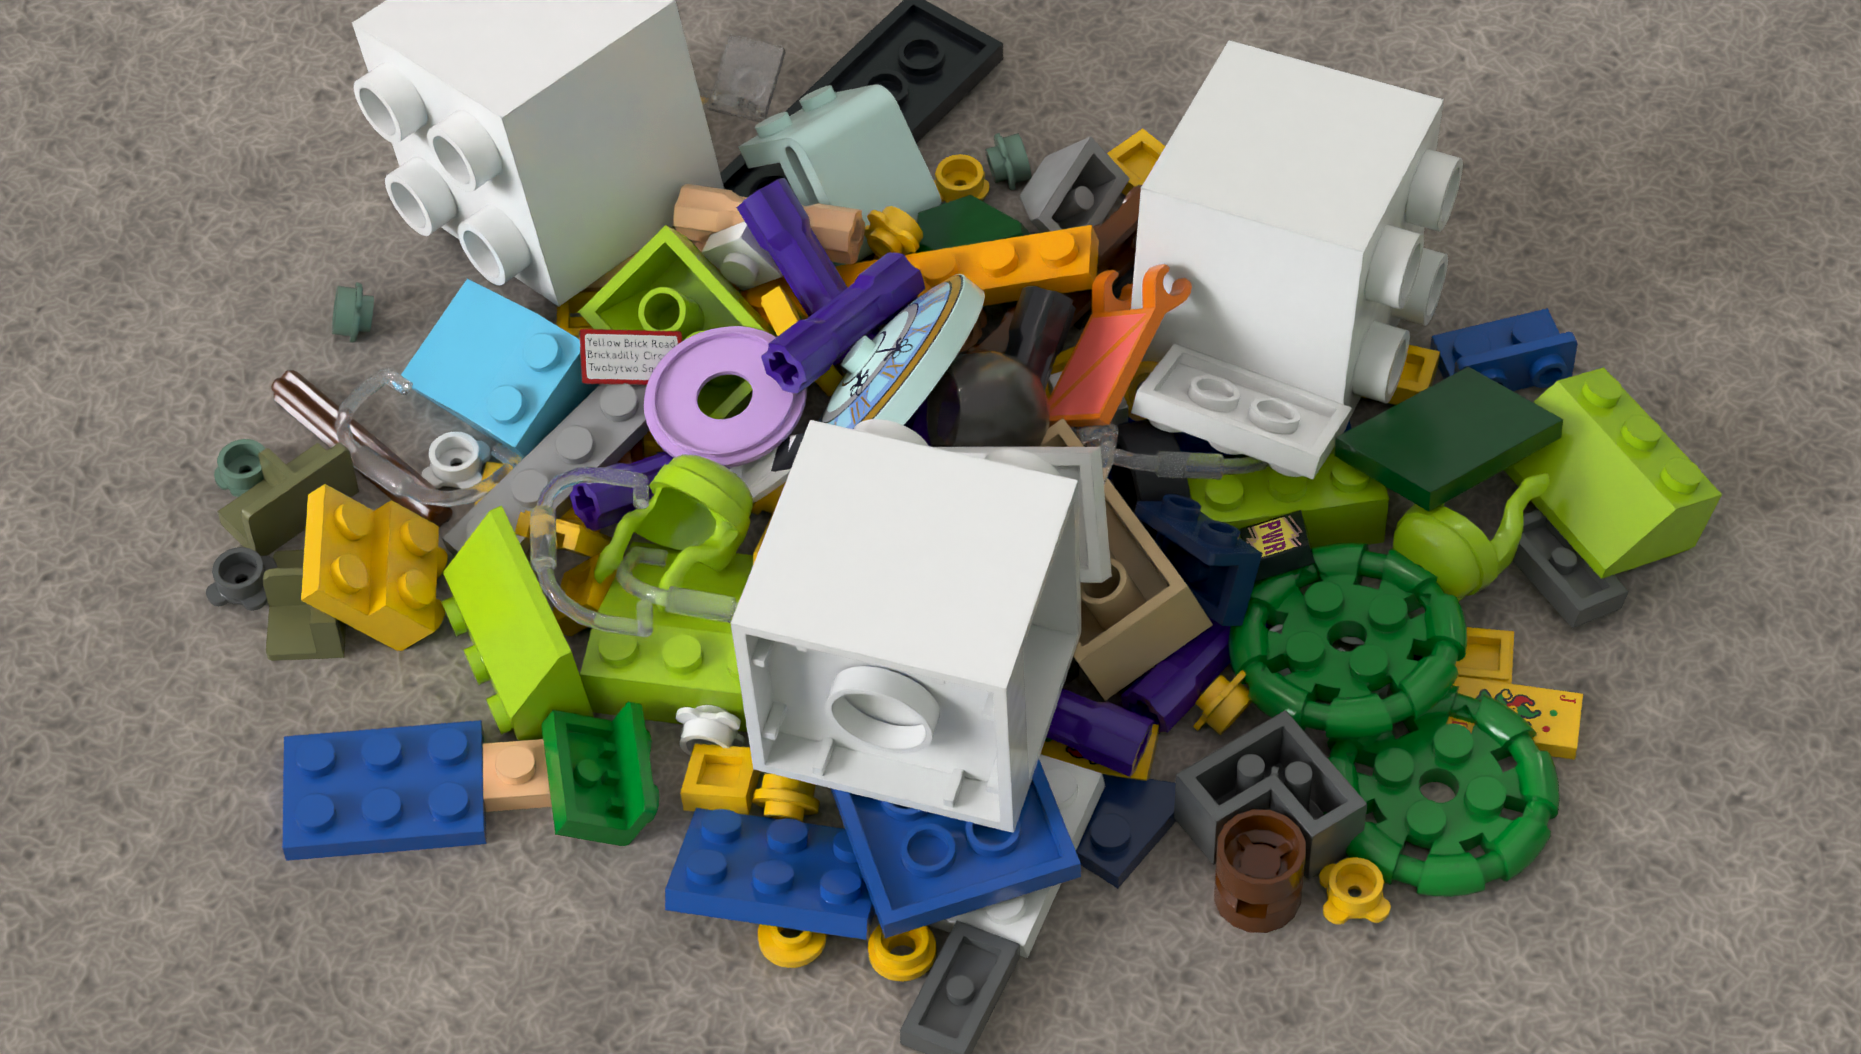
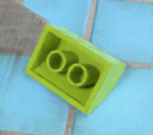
M665 225L578 311L593 329L680 331L682 333V341L703 331L728 326L755 328L778 337L772 327L690 239L668 225ZM737 375L718 376L707 382L701 389L698 396V407L706 416L714 419L732 418L743 412L749 405L752 398V387L747 380Z
M1604 367L1558 380L1533 402L1563 419L1561 438L1504 469V471L1518 487H1520L1522 480L1530 476L1548 473L1550 477L1549 487L1543 494L1531 499V501L1601 579L1688 551L1696 546L1722 493Z
M1335 447L1314 479L1305 476L1291 477L1280 474L1273 470L1269 463L1245 454L1184 462L1190 498L1201 505L1200 512L1212 520L1227 523L1239 530L1301 510L1312 548L1337 543H1366L1368 545L1384 543L1389 504L1386 486L1335 457Z
M502 505L494 508L487 513L444 570L443 574L452 597L441 601L456 637L468 632L473 642L472 646L463 649L478 685L490 681L496 692L495 695L486 698V702L500 734L502 735L513 730L518 741L543 739L541 724L552 710L594 717L571 649Z

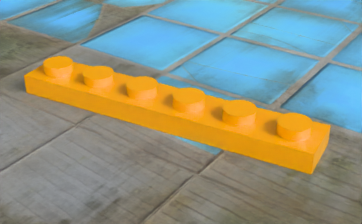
M1087 225L908 254L905 257L915 268L921 271L924 280L925 290L918 297L956 274H963L984 291L983 306L1018 301L1022 288L1028 286H1037L1046 290L1057 291L1061 294L1092 289L1093 282L1097 277L1099 240L1093 226ZM879 259L851 265L835 266L846 286L849 287L855 282L860 273ZM784 276L746 291L741 290V295L773 330L774 328L761 305V297L778 286L783 289L808 318L807 313Z

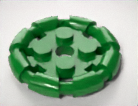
M1337 543L1312 548L1315 563L1254 582L1243 625L1230 626L1228 639L1229 657L1235 677L1242 670L1246 673L1241 684H1247L1250 688L1248 695L1250 701L1270 718L1286 710L1303 731L1306 727L1325 731L1326 738L1352 739L1376 736L1392 731L1393 724L1404 718L1410 717L1416 720L1430 711L1449 692L1459 673L1455 665L1457 661L1465 658L1468 638L1464 613L1457 597L1452 594H1446L1437 583V576L1392 548L1388 554L1369 551L1368 544ZM1363 577L1382 580L1379 589L1362 586ZM1314 583L1306 590L1304 597L1299 589ZM1421 607L1425 609V613L1410 619L1408 613ZM1266 622L1271 626L1283 625L1282 632L1269 631L1265 627ZM1343 637H1356L1365 642L1353 651H1340L1331 646L1333 642ZM1414 655L1423 656L1420 661H1414ZM1286 668H1288L1291 672L1286 676H1282L1280 673H1277ZM1389 684L1393 695L1381 699L1376 693L1372 694L1371 692ZM1317 699H1318V700H1321V701L1329 702V703H1331V705L1318 703V702H1316V701H1317Z
M1454 685L1437 705L1418 719L1413 720L1407 717L1396 722L1403 721L1410 732L1395 739L1390 731L1363 738H1329L1327 742L1331 750L1327 758L1367 803L1366 814L1372 812L1377 824L1365 822L1364 831L1358 834L1348 845L1346 850L1347 856L1349 858H1364L1374 863L1380 869L1384 882L1389 885L1392 884L1393 880L1418 887L1417 894L1452 897L1479 893L1485 890V884L1500 877L1503 881L1507 882L1517 876L1544 849L1551 837V831L1547 827L1550 819L1556 818L1559 811L1560 795L1556 767L1548 751H1540L1532 737L1537 736V732L1524 718L1502 702L1485 694L1482 700L1458 693L1459 686ZM1449 717L1474 723L1472 733L1462 725L1447 724ZM1512 756L1517 766L1503 772L1498 761ZM1355 762L1372 767V776L1356 772ZM1431 782L1443 783L1453 790L1455 797L1450 801L1438 803L1424 797L1420 788ZM1503 808L1523 813L1522 817H1517L1514 821L1500 816ZM1406 842L1418 847L1431 849L1426 861L1403 855ZM1480 845L1485 852L1484 855L1474 858L1471 853L1467 852Z

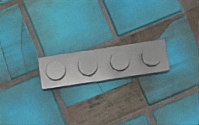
M626 383L600 384L442 537L446 549L456 556L487 513L501 505L514 532L520 512L524 513L525 510L560 519L573 506L570 498V493L573 489V478L616 464L624 454L631 450L650 431L644 414L646 387L644 385ZM516 535L524 553L536 543V541Z

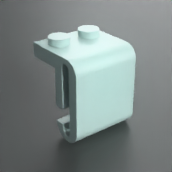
M875 84L840 92H834L832 85L819 88L799 100L802 109L791 116L788 115V112H781L758 123L755 126L758 135L739 146L748 168L780 163L793 192L802 206L820 203L862 210L865 227L870 225L867 215L872 210L882 212L887 206L897 207L909 214L917 222L919 212L941 205L939 191L894 96L881 85ZM865 236L859 251L858 260L855 263L874 253L869 247ZM832 262L835 266L846 265L844 263Z

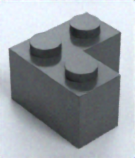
M1285 710L1177 773L1174 819L1214 865L1216 864L1218 836L1223 826L1234 816L1253 809L1272 810L1285 815L1300 828L1305 838L1304 876L1309 880L1319 874L1325 866L1337 863L1347 857L1346 850L1348 845L1358 834L1364 831L1367 803Z

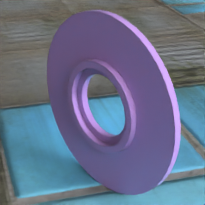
M719 327L693 335L670 350L653 370L644 395L645 419L658 445L674 458L682 454L698 455L713 460L726 468H732L760 459L785 441L802 416L806 402L807 387L800 393L786 392L782 390L772 377L766 374L761 355L768 351V344L776 337L765 331L750 327ZM721 375H737L747 380L752 387V398L747 408L737 416L728 419H714L706 416L698 407V396L704 385Z

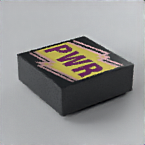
M1301 510L1239 529L1241 539L1263 553L1255 579L1256 582L1315 563L1308 529Z

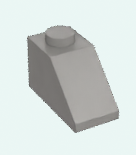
M1090 136L1045 156L1019 197L1030 221L1041 233L1087 225L1094 227L1103 222L1130 178Z

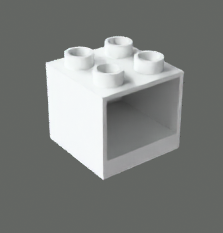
M386 0L352 22L368 70L367 74L354 83L355 97L360 109L372 127L384 139L392 143L399 167L385 178L386 189L393 205L406 223L419 234L429 236L441 227L458 238L464 252L474 267L488 281L495 285H503L515 277L559 307L643 248L665 225L672 227L674 205L678 200L680 189L683 185L692 184L724 189L675 0Z
M1229 40L1141 187L1131 309L1143 308V278L1148 269L1155 265L1166 264L1170 267L1169 272H1167L1163 279V286L1168 294L1171 292L1174 281L1179 278H1186L1192 285L1191 293L1187 300L1164 315L1142 361H1155L1159 363L1175 343L1352 408L1349 420L1361 396L1388 403L1400 380L1410 340V332L1398 328L1397 325L1400 319L1424 326L1430 322L1438 304L1447 271V254L1423 248L1425 228L1441 232L1445 227L1457 196L1463 168L1462 158L1436 151L1444 99Z
M810 420L731 621L753 769L1014 833L1082 632L1078 480L1060 476L1059 472L1049 462L1037 455L1022 450L1000 449L991 452L985 459L929 447L925 440L915 431L889 420H865L858 423L854 429Z

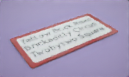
M581 329L579 337L582 382L584 384L626 383L629 385H647L653 370L662 358L682 342V333L680 331Z

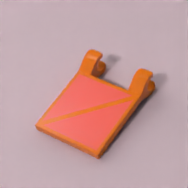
M1166 264L1155 265L1148 269L1143 278V308L1131 309L1133 284L1125 285L1121 290L1120 297L1117 299L1113 294L1112 284L1119 273L1115 270H1107L1098 274L1092 285V314L1037 422L1046 428H1050L1062 418L1069 427L1110 425L1164 315L1187 300L1192 289L1191 282L1186 278L1175 280L1172 284L1171 292L1168 294L1164 289L1163 279L1167 272H1169L1170 267Z

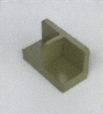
M316 443L285 464L275 453L266 448L258 453L264 480L217 512L221 525L243 547L256 551L260 556H268L306 529L308 494L324 484L350 498L359 492L351 453L342 443H337L329 450Z
M304 550L275 552L273 559L276 561L278 568L268 569L263 575V586L269 604L266 640L268 659L278 661L344 658L346 624L301 601Z

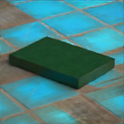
M1466 367L1335 438L1334 456L1429 512L1560 439L1563 419L1472 368Z

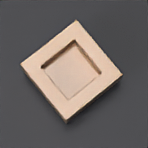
M543 739L483 743V799L486 812L552 807Z

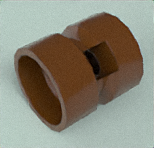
M1249 810L1237 814L1223 826L1218 836L1214 902L1220 915L1233 927L1249 933H1268L1283 928L1295 917L1301 905L1306 841L1300 828L1287 816L1272 810Z

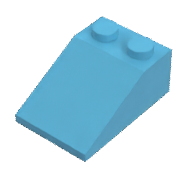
M469 279L462 285L398 378L401 383L522 459L600 385L582 382L581 351L578 338L539 314Z

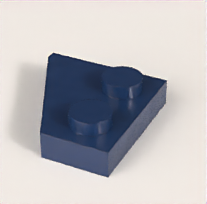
M1102 774L1105 787L1076 849L1081 866L1118 889L1176 822L1174 819L1175 782L1154 779L1144 781Z

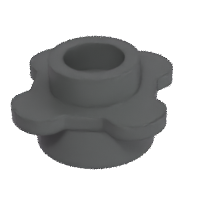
M237 547L225 551L213 564L212 574L215 582L206 589L209 602L218 607L227 603L240 604L250 611L262 608L268 602L263 586V575L268 569L278 568L276 561L270 556H260L256 551L246 547ZM245 578L248 579L247 581H245V582H243V583H239V584L236 583L238 580L245 579Z

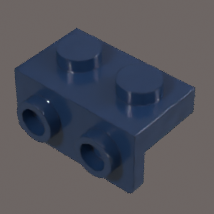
M1169 494L1163 496L1162 501H1138L1134 512L1135 516L1157 530L1155 543L1187 584L1206 615L1221 626H1242L1263 553L1239 538L1240 531L1234 526L1212 520L1200 512L1201 505L1193 499Z

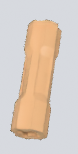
M685 184L681 187L678 200L674 205L673 226L677 232L690 240L707 242L711 234L744 222L736 207L747 197L739 196L731 190ZM820 203L803 206L809 216L810 227L830 260L850 265L857 262L859 251L864 241L865 231L862 210Z

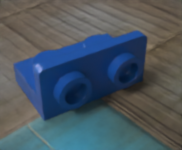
M1548 308L1432 335L1430 349L1440 351L1438 368L1443 379L1466 367H1470L1511 391H1516L1533 386L1548 388L1558 380L1572 377L1578 342L1573 332L1560 334Z

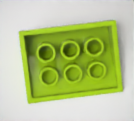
M632 542L594 618L580 672L592 712L617 715L629 701L642 704L644 720L682 724L676 720L678 709L683 707L695 709L702 705H712L723 708L730 714L738 717L741 720V724L737 731L747 732L731 621L752 570L753 555L735 553L730 564L719 572L700 562H696L686 573L677 600L662 613L657 607L659 584L664 573L670 568L681 551L659 544Z

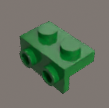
M628 701L612 721L552 710L541 725L555 835L618 846L629 845L646 824L655 818L660 801L659 789L653 783L650 762L652 739L650 732L645 727L642 704Z

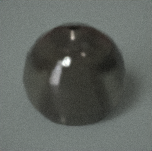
M983 349L961 353L952 361L927 397L926 425L931 447H1040L1050 423L1049 401L1042 383L1035 372L1015 356Z

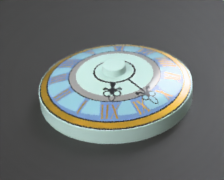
M956 274L914 300L896 315L873 340L867 336L860 338L842 362V366L848 371L829 399L819 422L854 429L858 423L870 419L889 420L904 425L933 390L968 338L981 312L985 298L984 291L963 274Z

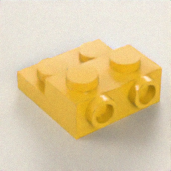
M326 484L322 485L308 494L301 601L396 651L405 650L434 633L441 625L445 616L441 600L436 598L437 578L444 571L448 559L446 550L438 546L439 526L392 500L376 510H372Z

